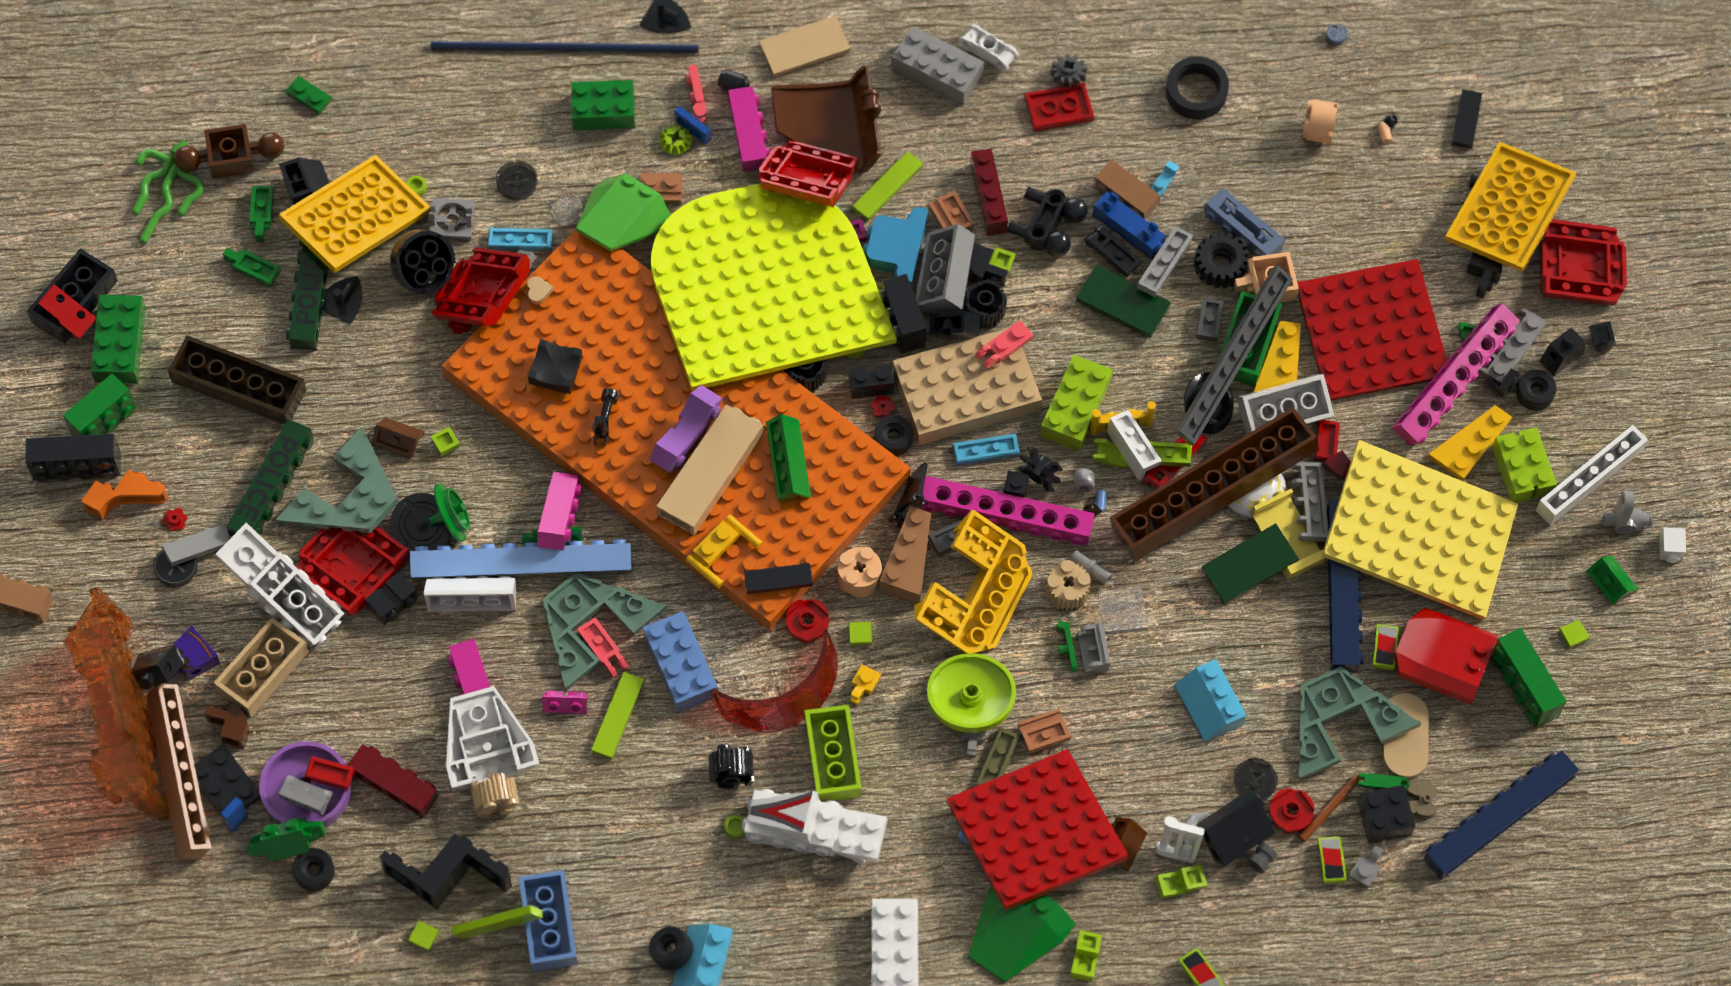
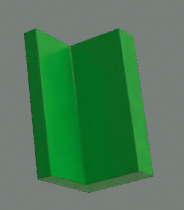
M1613 556L1601 557L1586 570L1612 605L1617 604L1628 593H1634L1639 590Z

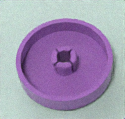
M304 741L287 745L272 755L262 770L259 791L264 808L273 821L281 824L293 818L300 819L305 817L307 822L322 821L324 827H327L343 814L350 801L351 784L347 791L306 780L304 777L311 756L346 765L337 752L324 744ZM288 775L333 793L323 816L281 800L279 792Z

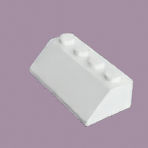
M458 576L454 579H445L444 577L427 579L424 589L428 612L516 611L515 578L509 576H500L498 578L479 576L467 579L466 577Z

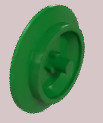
M438 483L434 486V497L439 511L435 512L436 515L429 518V522L431 525L444 522L453 537L459 542H464L467 538V530L470 529L467 509L453 488L447 489L443 484Z

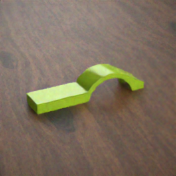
M1095 438V445H1098L1097 454H1093V460L1115 467L1130 468L1115 444L1107 439ZM1149 441L1162 460L1160 465L1191 467L1192 445L1187 443Z

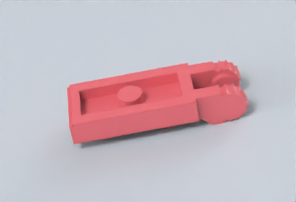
M697 65L688 66L689 74H685L687 87L691 86L692 88L689 96L691 104H695L693 106V116L704 124L707 121L706 106Z
M1019 320L979 349L975 357L981 359L991 352L993 355L983 364L988 369L996 363L1002 362L1030 342L1034 335Z
M593 618L577 629L580 637L613 678L617 676V673L609 661L614 657L623 670L629 668L627 662L620 654L619 648L596 618Z

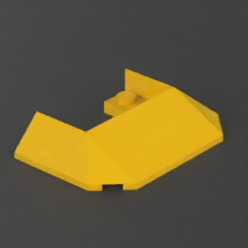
M972 509L952 531L956 534L951 548L980 567L964 601L934 582L931 583L923 601L915 604V620L965 654L996 648L1033 575L1031 566H1028L1025 554L1027 552L1025 545Z

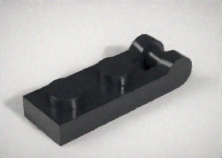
M1098 226L1094 230L1095 233L1088 235L1084 239L1088 247L1096 250L1126 277L1134 272L1142 263L1140 258L1102 226ZM1104 239L1102 243H1100L1098 240Z

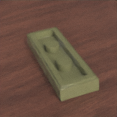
M999 727L975 787L1005 774L1019 741V734Z

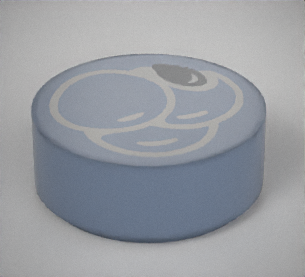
M1340 24L1330 25L1326 32L1327 41L1333 45H1340L1345 42L1347 37L1346 28Z

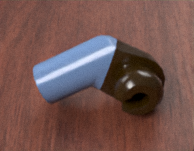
M1098 490L1096 492V501L1089 505L1086 504L1083 511L1095 513L1094 517L1104 512L1106 509L1107 491Z

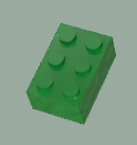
M633 80L571 82L573 130L635 128Z
M110 374L68 410L63 417L72 436L107 434L114 431L118 423L124 418L130 417L136 407L130 390L118 378Z

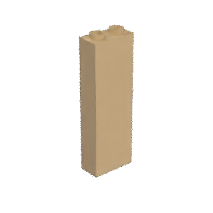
M726 404L657 504V515L695 536L763 436V424L755 417L750 418L743 414L739 408L730 407Z

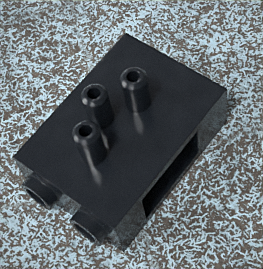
M1246 791L1197 823L1199 828L1204 829L1203 839L1214 861L1224 867L1275 833L1272 827L1273 820L1263 808L1265 804L1258 794L1255 795Z

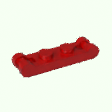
M1199 436L1195 445H1192L1191 458L1206 444L1208 439L1205 436ZM1179 437L1175 443L1186 442L1181 437ZM1159 465L1152 468L1145 475L1143 481L1148 485L1154 486L1156 490L1171 481L1183 467ZM1158 473L1163 476L1161 481L1155 477Z

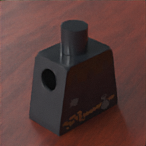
M1570 328L1548 345L1540 359V363L1553 376H1556L1584 354L1586 343L1574 329Z
M172 644L140 653L132 668V674L140 688L148 690L153 686L167 683L185 661L176 645Z

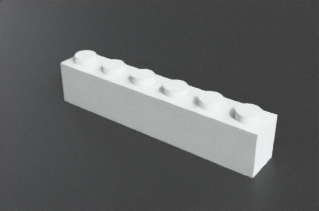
M1632 425L1539 501L1535 511L1551 526L1641 453L1648 439Z

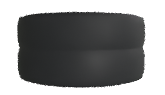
M1530 370L1520 378L1516 387L1517 399L1527 409L1543 410L1552 403L1557 391L1556 382L1549 373L1543 370ZM1532 386H1539L1542 389V393L1534 394L1530 388Z
M889 415L877 423L874 430V440L893 455L900 456L907 452L912 445L913 429L905 418L898 415ZM895 431L900 437L897 440H890L887 436L888 433Z
M309 848L307 853L296 856L292 871L300 887L308 891H319L326 888L332 882L335 867L332 858L326 851L320 848ZM312 864L320 866V871L315 875L307 872L308 867Z
M667 926L658 930L649 943L651 958L665 970H676L684 966L690 959L693 951L690 938L680 928L675 926ZM675 943V949L670 953H666V948L670 944Z

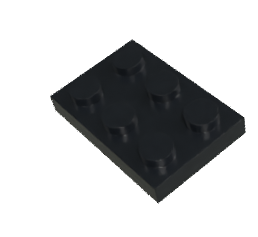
M224 744L194 764L199 789L221 818V812L234 798L237 797L241 800L245 809L261 798L258 788Z

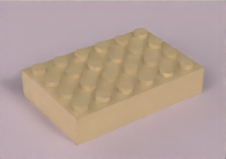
M1007 329L893 360V376L918 446L1041 411L1042 398L1022 347L1002 362H998L988 369L983 364L993 355L991 352L981 359L975 357L979 349Z

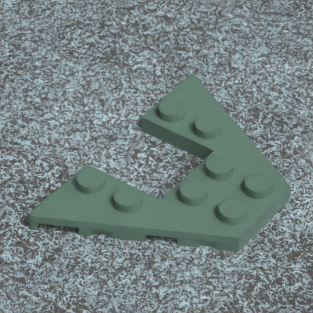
M362 427L333 457L335 463L362 479L357 487L337 508L304 488L276 518L279 525L290 523L299 524L300 527L313 526L314 528L329 530L332 527L342 528L343 531L371 533L399 503Z
M577 572L542 599L565 690L567 691L600 664V660L573 632L602 607L606 606L634 636L644 626L648 625L665 611L667 605L651 601L642 595H634L630 591L617 586L606 585L600 580L587 578L585 575Z
M1342 667L1301 684L1299 779L1301 781L1341 763V759L1322 725L1330 720L1361 707L1380 744L1420 727L1421 722L1402 711V708L1398 705L1392 704L1389 699L1379 692L1370 689L1363 681L1353 677Z

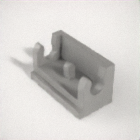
M1103 623L1080 627L1081 631L1077 632L1085 674L1109 671L1110 658Z
M290 775L287 776L279 792L281 800L323 816L333 794L331 791L306 783Z

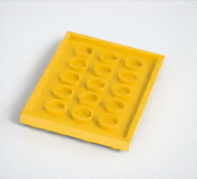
M1499 141L1448 230L1445 240L1523 272L1576 178V172Z
M374 155L280 213L279 220L327 267L336 273L428 215L430 206L382 160Z

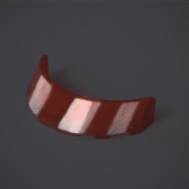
M827 628L822 631L823 645L815 667L806 679L792 690L782 695L762 700L739 699L721 693L716 689L712 690L711 700L722 718L730 723L733 722L750 728L753 731L774 729L778 731L796 726L800 721L805 720V710L821 708L834 688L838 670V655Z

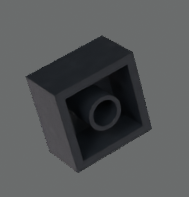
M1405 785L1360 794L1357 803L1368 844L1412 836L1416 826Z

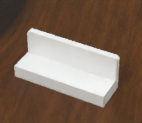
M1129 410L1110 418L1106 431L1136 478L1140 481L1144 478L1146 471L1159 466L1162 460Z

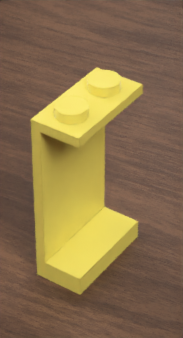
M1284 489L1275 492L1272 498L1268 500L1262 498L1255 502L1250 514L1260 532L1276 523L1298 556V562L1283 570L1285 577L1289 580L1326 562L1328 558L1322 556L1323 550L1320 551L1315 541H1300L1298 539L1299 533H1305V525L1297 523L1296 518L1301 515L1290 498L1293 490L1284 491Z

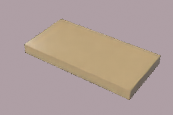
M836 15L759 40V45L773 77L851 52V48Z

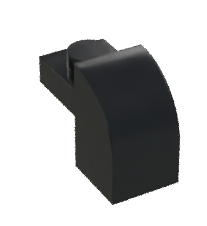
M976 243L973 244L968 272L969 278L975 284L989 279V281L993 280L994 283L998 282V286L1004 287L1007 281L1008 270L991 265L990 261L994 250Z
M1473 252L1466 273L1481 278L1476 296L1484 298L1486 291L1491 292L1493 284L1499 283L1502 264Z

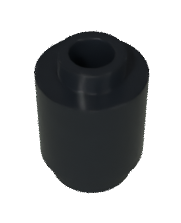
M722 70L718 78V86L728 91L749 87L750 81L747 75L731 70Z

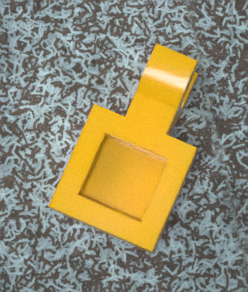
M861 664L851 683V686L855 688L851 693L850 702L858 705L864 693L871 695L881 678V673Z

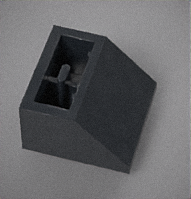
M298 157L279 164L283 181L293 205L330 183L320 160Z

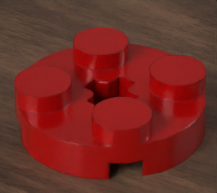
M815 599L797 600L788 608L785 624L787 631L793 638L805 644L819 640L828 630L829 614L827 608ZM812 617V623L803 624L804 620L802 618Z
M1285 788L1273 796L1269 806V816L1272 818L1273 824L1282 830L1283 833H1298L1310 825L1314 816V803L1304 791ZM1287 806L1291 808L1296 807V815L1288 814Z

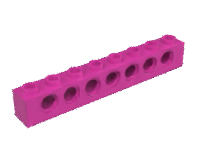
M1503 303L1493 306L1393 425L1392 429L1408 445L1421 444L1428 437L1427 432L1440 423L1441 415L1447 413L1454 404L1452 402L1465 393L1466 385L1478 377V371L1481 367L1483 368L1491 361L1490 356L1503 347L1505 338L1510 337L1517 330L1515 326L1520 320ZM1494 326L1497 328V334L1494 332ZM1481 341L1484 343L1485 349L1482 348ZM1469 356L1472 359V365L1468 361ZM1456 371L1459 373V380L1456 378ZM1443 386L1447 390V395L1443 392ZM1430 402L1434 404V411L1430 407ZM1418 417L1421 419V426L1417 422Z
M929 476L925 477L923 487L925 504L921 508L924 511H936L949 517L959 516L964 518L973 509L996 526L1007 527L1011 531L1021 530L1034 536H1048L1056 541L1066 540L1071 541L1075 545H1088L1095 513ZM945 496L947 499L942 501L939 500L937 497ZM967 501L969 504L961 505L958 502ZM986 505L989 509L982 510L980 506ZM1008 510L1011 513L1008 515H1004L1001 513V511ZM1030 515L1032 518L1027 520L1024 519L1022 516ZM1049 519L1053 521V523L1046 524L1043 521ZM1066 524H1071V525H1073L1075 528H1073V529H1068V528L1065 527V525H1066Z

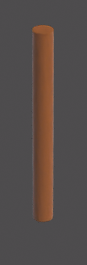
M1355 773L1313 819L1310 825L1298 836L1302 842L1305 843L1355 788L1357 783L1362 780L1357 778L1358 774Z

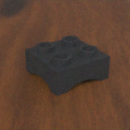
M540 339L537 353L528 375L529 384L571 394L583 357L582 349L563 347Z

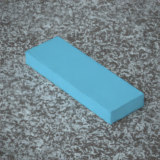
M489 228L488 249L552 251L553 232L552 229Z
M1016 434L952 444L956 466L1020 456Z

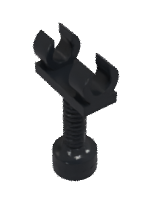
M605 388L602 391L601 401L604 404L601 416H595V422L593 423L594 446H596L598 439H603V448L608 443L609 415L612 405L617 404L619 393L615 389Z

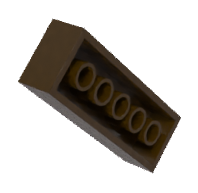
M186 335L168 369L172 383L285 424L288 419L292 420L307 390L305 381L301 377Z

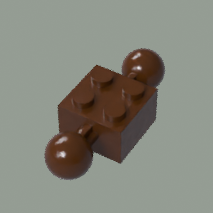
M246 124L204 130L206 150L198 151L190 145L181 146L174 154V163L181 171L192 172L199 167L200 163L209 162L212 179L254 172L251 155L261 154L267 159H275L283 153L285 145L282 137L273 132L263 134L258 142L249 143Z

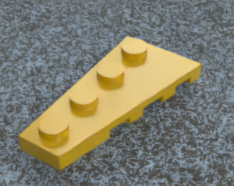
M1279 322L1254 392L1297 380L1301 323Z
M1493 406L1430 452L1428 458L1459 480L1464 481L1492 446L1495 437L1500 436L1513 417L1497 406Z

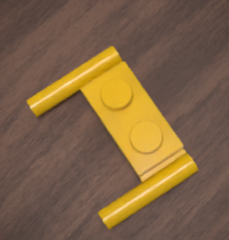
M1153 401L1148 402L1146 414H1143V410L1129 409L1139 427L1142 425L1146 427L1152 426L1156 403ZM1093 410L1089 433L1096 435L1098 432H1107L1110 418L1120 413L1108 412L1101 416L1100 410Z
M729 515L725 521H722L693 550V553L686 558V561L714 586L720 588L724 582L708 568L740 536H743L757 549L761 547L763 542L732 515Z

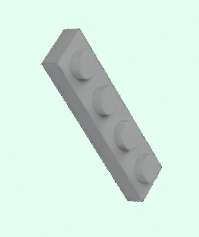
M1175 226L1139 280L1137 289L1156 297L1190 245L1194 235Z

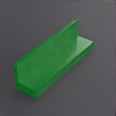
M780 414L766 422L777 500L785 502L797 495L808 499L811 497L800 423L796 418Z

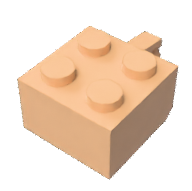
M1290 252L1248 259L1246 274L1242 278L1235 279V291H1247L1257 295L1273 267L1279 265L1293 279L1279 303L1296 301L1299 288Z

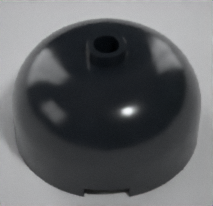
M426 229L412 230L401 236L395 243L390 256V267L396 281L407 290L420 294H431L442 289L451 279L450 275L453 270V264L456 263L451 243L443 235ZM429 272L437 274L431 283H428L430 280Z

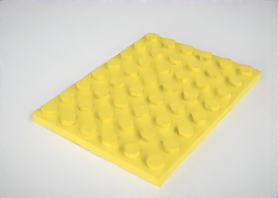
M1359 440L1354 449L1322 556L1484 620L1487 616L1518 503Z

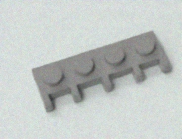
M1523 307L1519 313L1524 316V319L1515 326L1517 330L1509 339L1505 338L1503 348L1498 355L1493 353L1490 356L1492 361L1487 369L1481 367L1478 371L1479 374L1499 386L1509 370L1516 368L1547 324V321Z
M1299 462L1291 467L1292 470H1299V478L1293 479V486L1301 487V497H1296L1294 501L1296 505L1303 506V516H1298L1296 520L1298 524L1305 525V533H1299L1298 539L1300 541H1327L1329 529L1321 463Z

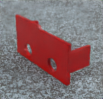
M53 285L38 303L58 319L59 324L78 339L82 337L96 319L94 315L56 285ZM57 295L64 296V302L59 303L56 300ZM78 311H83L85 313V317L83 319H79L77 317Z

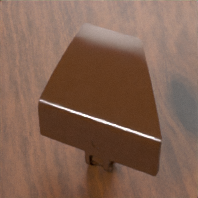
M863 65L854 73L850 80L773 85L771 87L776 132L789 140L859 157L856 172L861 174L868 172L880 158L881 148L876 118L881 113V106L878 104L879 92L871 87L869 66Z

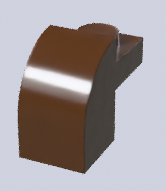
M232 703L229 711L221 706H214V708L207 706L204 713L207 722L223 726L220 733L222 743L244 749L249 736V725L242 709Z

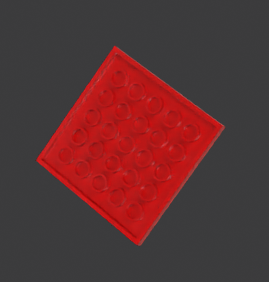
M1418 259L1297 282L1299 288L1297 295L1319 374H1324L1331 401L1430 382L1447 362Z
M1068 749L947 798V805L1005 911L1128 860V854Z

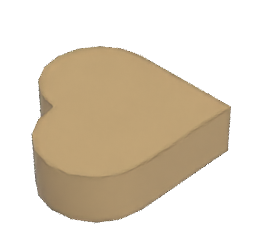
M538 276L531 277L528 280V296L533 304H541L554 291L552 285Z

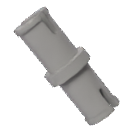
M1078 550L1070 558V561L1075 562V565L1079 564V567L1083 566V570L1086 569V573H1089V575L1104 586L1110 582L1113 575L1100 567L1097 561L1090 560Z

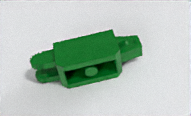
M305 817L300 819L293 818L277 825L270 824L263 828L261 834L250 838L247 853L253 857L266 854L267 858L272 861L308 852L311 842L325 837L326 829L322 821L307 822Z

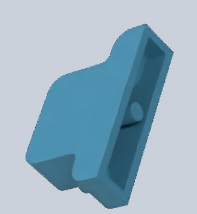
M916 207L908 213L906 220L883 215L877 216L874 219L873 225L868 227L867 237L870 238L869 244L865 243L863 248L864 255L867 256L866 260L869 268L894 273V277L907 274L912 287L928 220V209Z

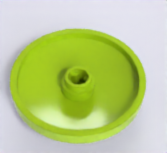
M975 653L960 654L943 661L932 672L927 685V700L934 716L947 727L967 733L983 732L1000 725L1011 714L1016 700V685L1009 670L996 659Z

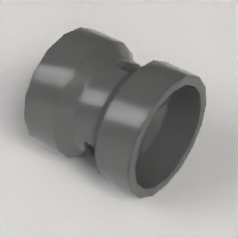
M1261 842L1256 847V852L1251 853L1246 862L1253 870L1263 874L1268 869L1269 862H1273L1278 855L1272 847Z

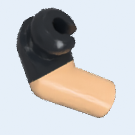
M1395 114L1386 116L1378 125L1383 144L1392 142L1390 131L1398 123V117Z

